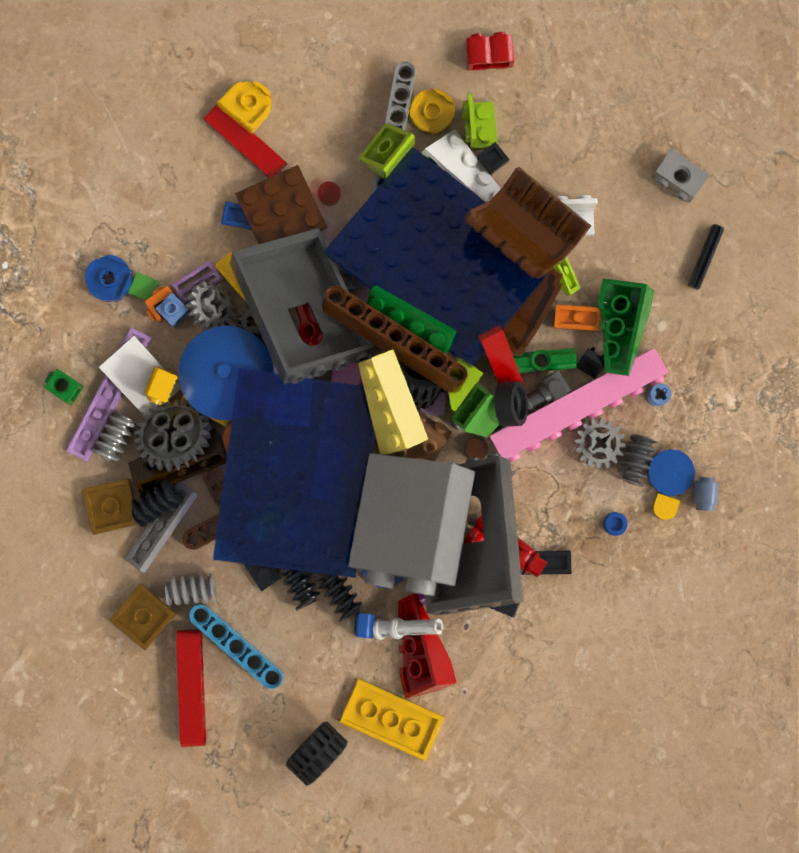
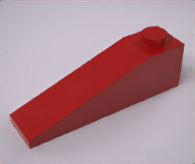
M413 593L398 601V618L403 621L430 620L417 593ZM438 634L405 635L402 637V645H399V653L403 654V667L400 668V679L405 699L443 690L457 684L451 659Z

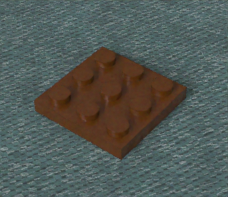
M299 165L235 193L258 244L317 228L320 231L327 229V224Z

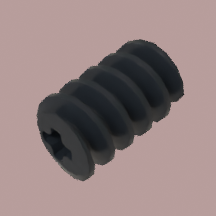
M163 480L161 482L162 488L159 485H155L153 487L154 492L147 490L146 496L143 494L139 495V501L133 499L131 505L132 516L135 522L140 527L145 528L149 523H153L155 519H159L163 514H167L170 509H175L178 504H182L184 498L176 486Z
M303 557L296 558L278 567L283 568L278 574L279 577H287L282 584L284 586L291 585L287 594L295 593L291 602L300 603L295 608L296 611L318 601L316 598L321 594L320 591L312 592L316 583H308L312 575H304L308 566L299 565L304 560Z
M342 568L336 569L316 581H323L319 587L320 590H328L324 598H333L329 606H338L333 613H342L338 620L339 622L360 611L358 608L362 605V601H353L357 597V593H348L353 586H344L348 579L347 576L339 578L343 571Z

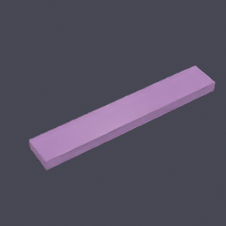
M130 327L120 348L135 336L147 349L152 338ZM105 375L66 449L67 452L87 462L93 453L90 450L95 449L97 446L95 441L100 440V432H104V425L109 423V417L113 415L123 396L121 390L107 375Z

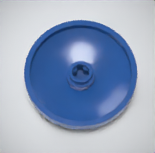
M217 326L203 331L187 345L180 359L178 377L183 395L194 409L212 419L232 421L252 414L265 402L272 389L274 367L267 348L254 334L235 326Z

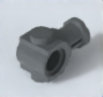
M559 370L554 371L537 384L538 388L527 395L528 409L531 413L536 412L535 409L543 403H552L571 390Z

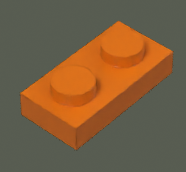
M555 305L553 329L601 331L599 307Z

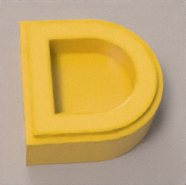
M657 493L653 504L654 515L661 520L673 518L677 513L680 500Z

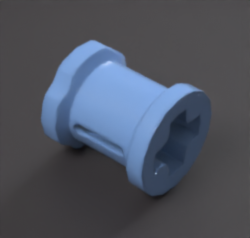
M657 384L648 391L647 400L652 406H662L671 399V390L665 384ZM662 391V399L657 400L655 395L657 392Z

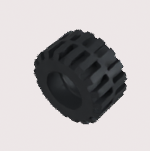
M410 350L413 354L418 355L416 351ZM398 360L416 409L420 410L421 407L427 409L430 405L432 406L442 388ZM430 363L433 367L439 368L437 364Z
M326 721L321 723L288 758L285 766L306 786L311 785L345 750L348 741Z

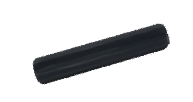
M713 224L689 280L688 286L695 290L701 288L724 232V228L720 225Z

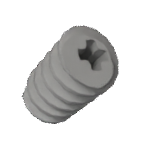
M116 411L117 417H109L113 425H104L108 433L100 432L99 434L104 441H95L99 449L90 450L109 462L111 460H120L115 454L116 452L124 453V449L120 444L128 445L129 442L125 436L133 437L134 434L130 428H138V425L133 420Z
M200 574L198 581H195L194 576L190 575L188 582H186L184 575H181L179 582H176L174 575H172L170 582H166L165 585L166 603L168 606H171L174 599L176 605H180L182 600H184L186 605H190L193 598L194 603L197 605L202 598L205 604H209L211 597L215 603L216 586L212 574H209L207 581L204 580L202 574Z

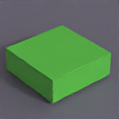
M137 272L128 294L146 301L152 296L151 293L157 289L159 281Z

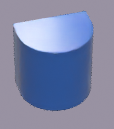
M355 613L354 636L373 638L375 614Z

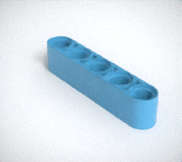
M201 604L191 609L189 614L190 621L268 689H274L282 684L284 673L281 668L211 607ZM200 608L207 612V618L204 622H200L196 618V612ZM216 624L223 625L225 628L224 636H215L213 629ZM233 640L242 642L243 649L240 653L232 650L231 643ZM256 655L260 658L261 665L259 668H253L249 665L250 656ZM269 671H275L278 674L279 680L277 683L271 684L268 682L266 676Z

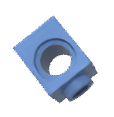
M173 293L156 308L159 314L175 329L189 317L188 314L191 312Z

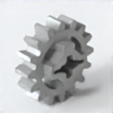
M212 280L207 283L205 281L192 288V293L187 296L191 302L186 304V307L192 310L188 315L196 318L193 322L194 324L201 323L202 330L207 327L210 329L217 326H227L231 324L230 319L235 317L231 310L235 309L236 305L230 302L234 297H228L229 289L222 290L221 283L214 286Z
M600 418L596 424V421L591 419V426L584 423L582 425L584 432L579 430L576 432L580 439L574 440V443L579 445L575 453H582L579 460L587 459L588 467L595 463L596 469H600L601 464L608 468L609 461L614 464L618 462L615 456H623L619 449L626 447V444L620 443V440L625 435H618L617 432L620 427L612 428L613 421L610 420L607 424H604V418ZM602 428L607 430L608 432H606L605 434L598 433L594 429ZM586 436L589 439V447L585 449L584 445ZM607 437L603 443L604 449L599 447L592 451V448L597 443L595 439L601 440ZM613 438L615 441L614 451L610 447L611 439ZM601 454L605 459H596L592 455Z

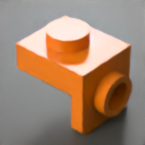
M168 286L157 288L151 293L152 296L144 301L148 306L145 311L152 321L157 319L160 323L164 322L156 308L173 293Z

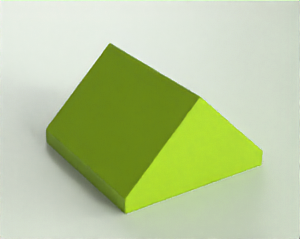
M385 123L358 159L387 181L414 147L415 136L406 130Z

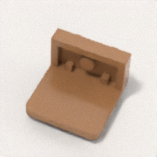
M417 410L428 440L408 449L387 455L436 461L452 431L443 423L435 422L428 418L425 413Z

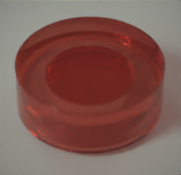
M331 181L324 182L318 189V197L324 205L332 206L339 202L341 191L336 183Z

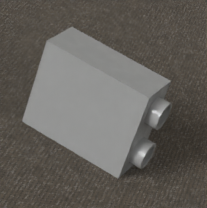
M370 453L348 567L367 571L365 584L393 589L395 576L407 578L405 591L434 596L436 583L455 586L475 472L453 463Z

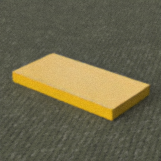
M358 678L339 723L426 761L444 716Z

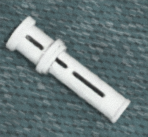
M380 618L376 619L373 623V634L377 640H383L385 637L400 639L405 635L441 634V630H443L441 619L403 621L400 618H393L392 620L385 621Z

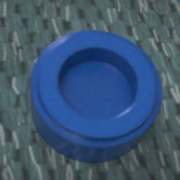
M613 512L604 518L603 527L609 535L618 536L627 529V519L621 513Z

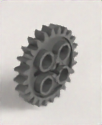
M176 399L172 405L168 400L164 407L157 404L156 411L151 408L149 409L150 416L142 415L144 423H137L140 430L134 432L137 437L134 440L137 445L136 449L144 462L147 461L151 467L156 465L158 470H161L164 465L167 471H170L174 465L177 470H180L182 463L189 467V460L192 459L197 462L198 460L195 455H204L202 447H209L206 440L211 438L209 431L212 429L207 416L189 405L187 400L180 404L179 400Z

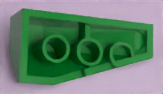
M602 279L598 306L601 314L600 325L603 333L606 373L630 376L654 296V290L648 284Z

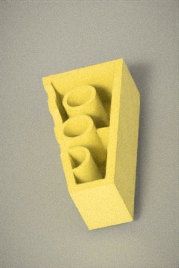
M394 350L358 363L380 455L402 451L428 440Z

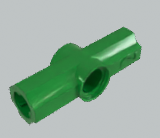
M575 348L547 351L540 349L535 352H524L521 356H513L519 373H543L545 371L577 368ZM536 356H543L547 362L546 366L538 367L534 362V358Z

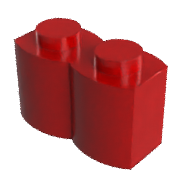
M496 32L493 36H484L481 33H476L466 38L468 70L479 71L513 67L515 61L512 35H508L506 32Z

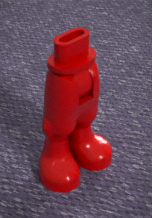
M482 514L476 526H473L467 534L464 544L484 541ZM518 537L520 569L524 571V574L530 573L538 578L547 562L541 559L539 553H536L526 542Z

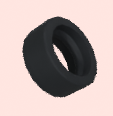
M519 381L501 382L495 390L494 407L496 417L501 426H522L527 419V393L524 385Z

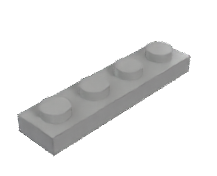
M180 482L176 484V487L181 492L184 502L178 504L175 509H170L167 514H163L159 519H155L153 523H149L125 559L143 573L147 571L198 496V494Z

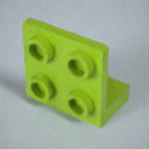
M467 93V100L463 101L462 107L463 121H467L464 130L465 143L469 144L471 151L485 150L494 142L497 143L494 101L473 103L472 93Z

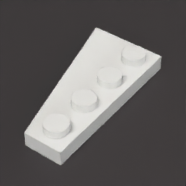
M456 130L448 133L421 152L426 158L431 157L437 163L436 167L439 170L449 173L455 179L454 183L457 186L468 190L471 193L470 197L479 205L490 201L501 189Z

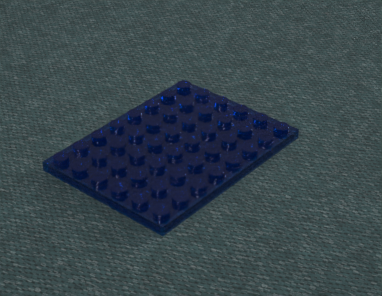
M414 147L409 150L324 250V254L370 290L377 285L456 330L449 351L470 368L474 366L484 353L478 336L499 325L504 329L549 274L547 273L539 279L535 276L531 277L519 267L520 264L518 262L515 264L500 251V247L496 248L482 237L483 233L476 232L465 223L466 219L464 218L467 213L486 202Z
M247 369L238 370L213 560L356 578L357 569L348 566L369 454H373L375 432L364 386L304 378L295 384L291 382L283 384L279 374Z

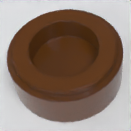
M472 438L465 445V454L468 459L479 458L481 460L488 453V445L481 438Z

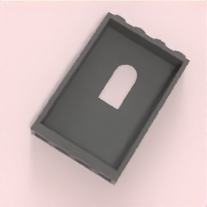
M319 228L232 252L230 266L283 384L289 382L295 384L312 375L318 377L328 370H340L348 364L360 363L370 358L374 349L373 343L327 315L322 309V301L329 287L339 286L346 291L348 290ZM330 299L332 302H338L335 299ZM309 304L323 335V340L320 344L309 346L301 340L288 309ZM350 312L352 315H358L355 312Z
M489 454L487 458L481 460L479 458H469L465 460L466 463L462 464L451 462L475 472L471 496L477 497L481 504L484 541L464 544L463 539L455 586L436 583L434 596L425 594L426 614L440 616L524 602L510 460L502 457L501 454Z

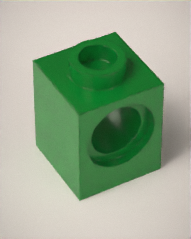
M59 369L49 373L45 379L46 385L44 386L46 390L71 406L85 387ZM66 380L67 388L59 392L58 383Z

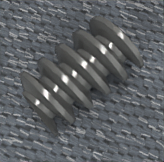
M633 434L630 436V439L634 443L627 444V448L631 452H624L623 454L628 461L620 462V465L625 470H618L617 474L621 477V480L643 487L644 485L639 481V478H647L642 470H650L645 461H653V458L648 453L657 451L652 446V443L658 442L642 435Z

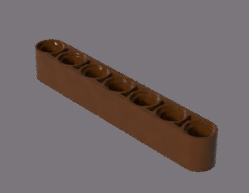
M331 286L326 290L322 301V309L327 315L383 351L394 350L397 360L444 390L456 393L462 389L468 377V371L462 364L342 287ZM330 299H335L338 302H332ZM350 312H355L358 315H352ZM371 324H372V325H376V326L378 327V329H377V328H373V327H371L370 325H371ZM390 337L396 338L398 342L391 340ZM410 350L416 351L418 355L413 354ZM430 363L437 364L439 368L433 367ZM451 376L457 377L459 381L453 380Z

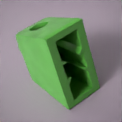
M479 383L475 384L450 418L465 432L489 437L495 429L500 430L504 427L501 426L496 417L494 396Z

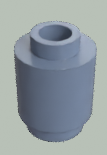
M700 477V482L695 481L694 504H696V510L715 511V505H718L719 483H714L715 478Z

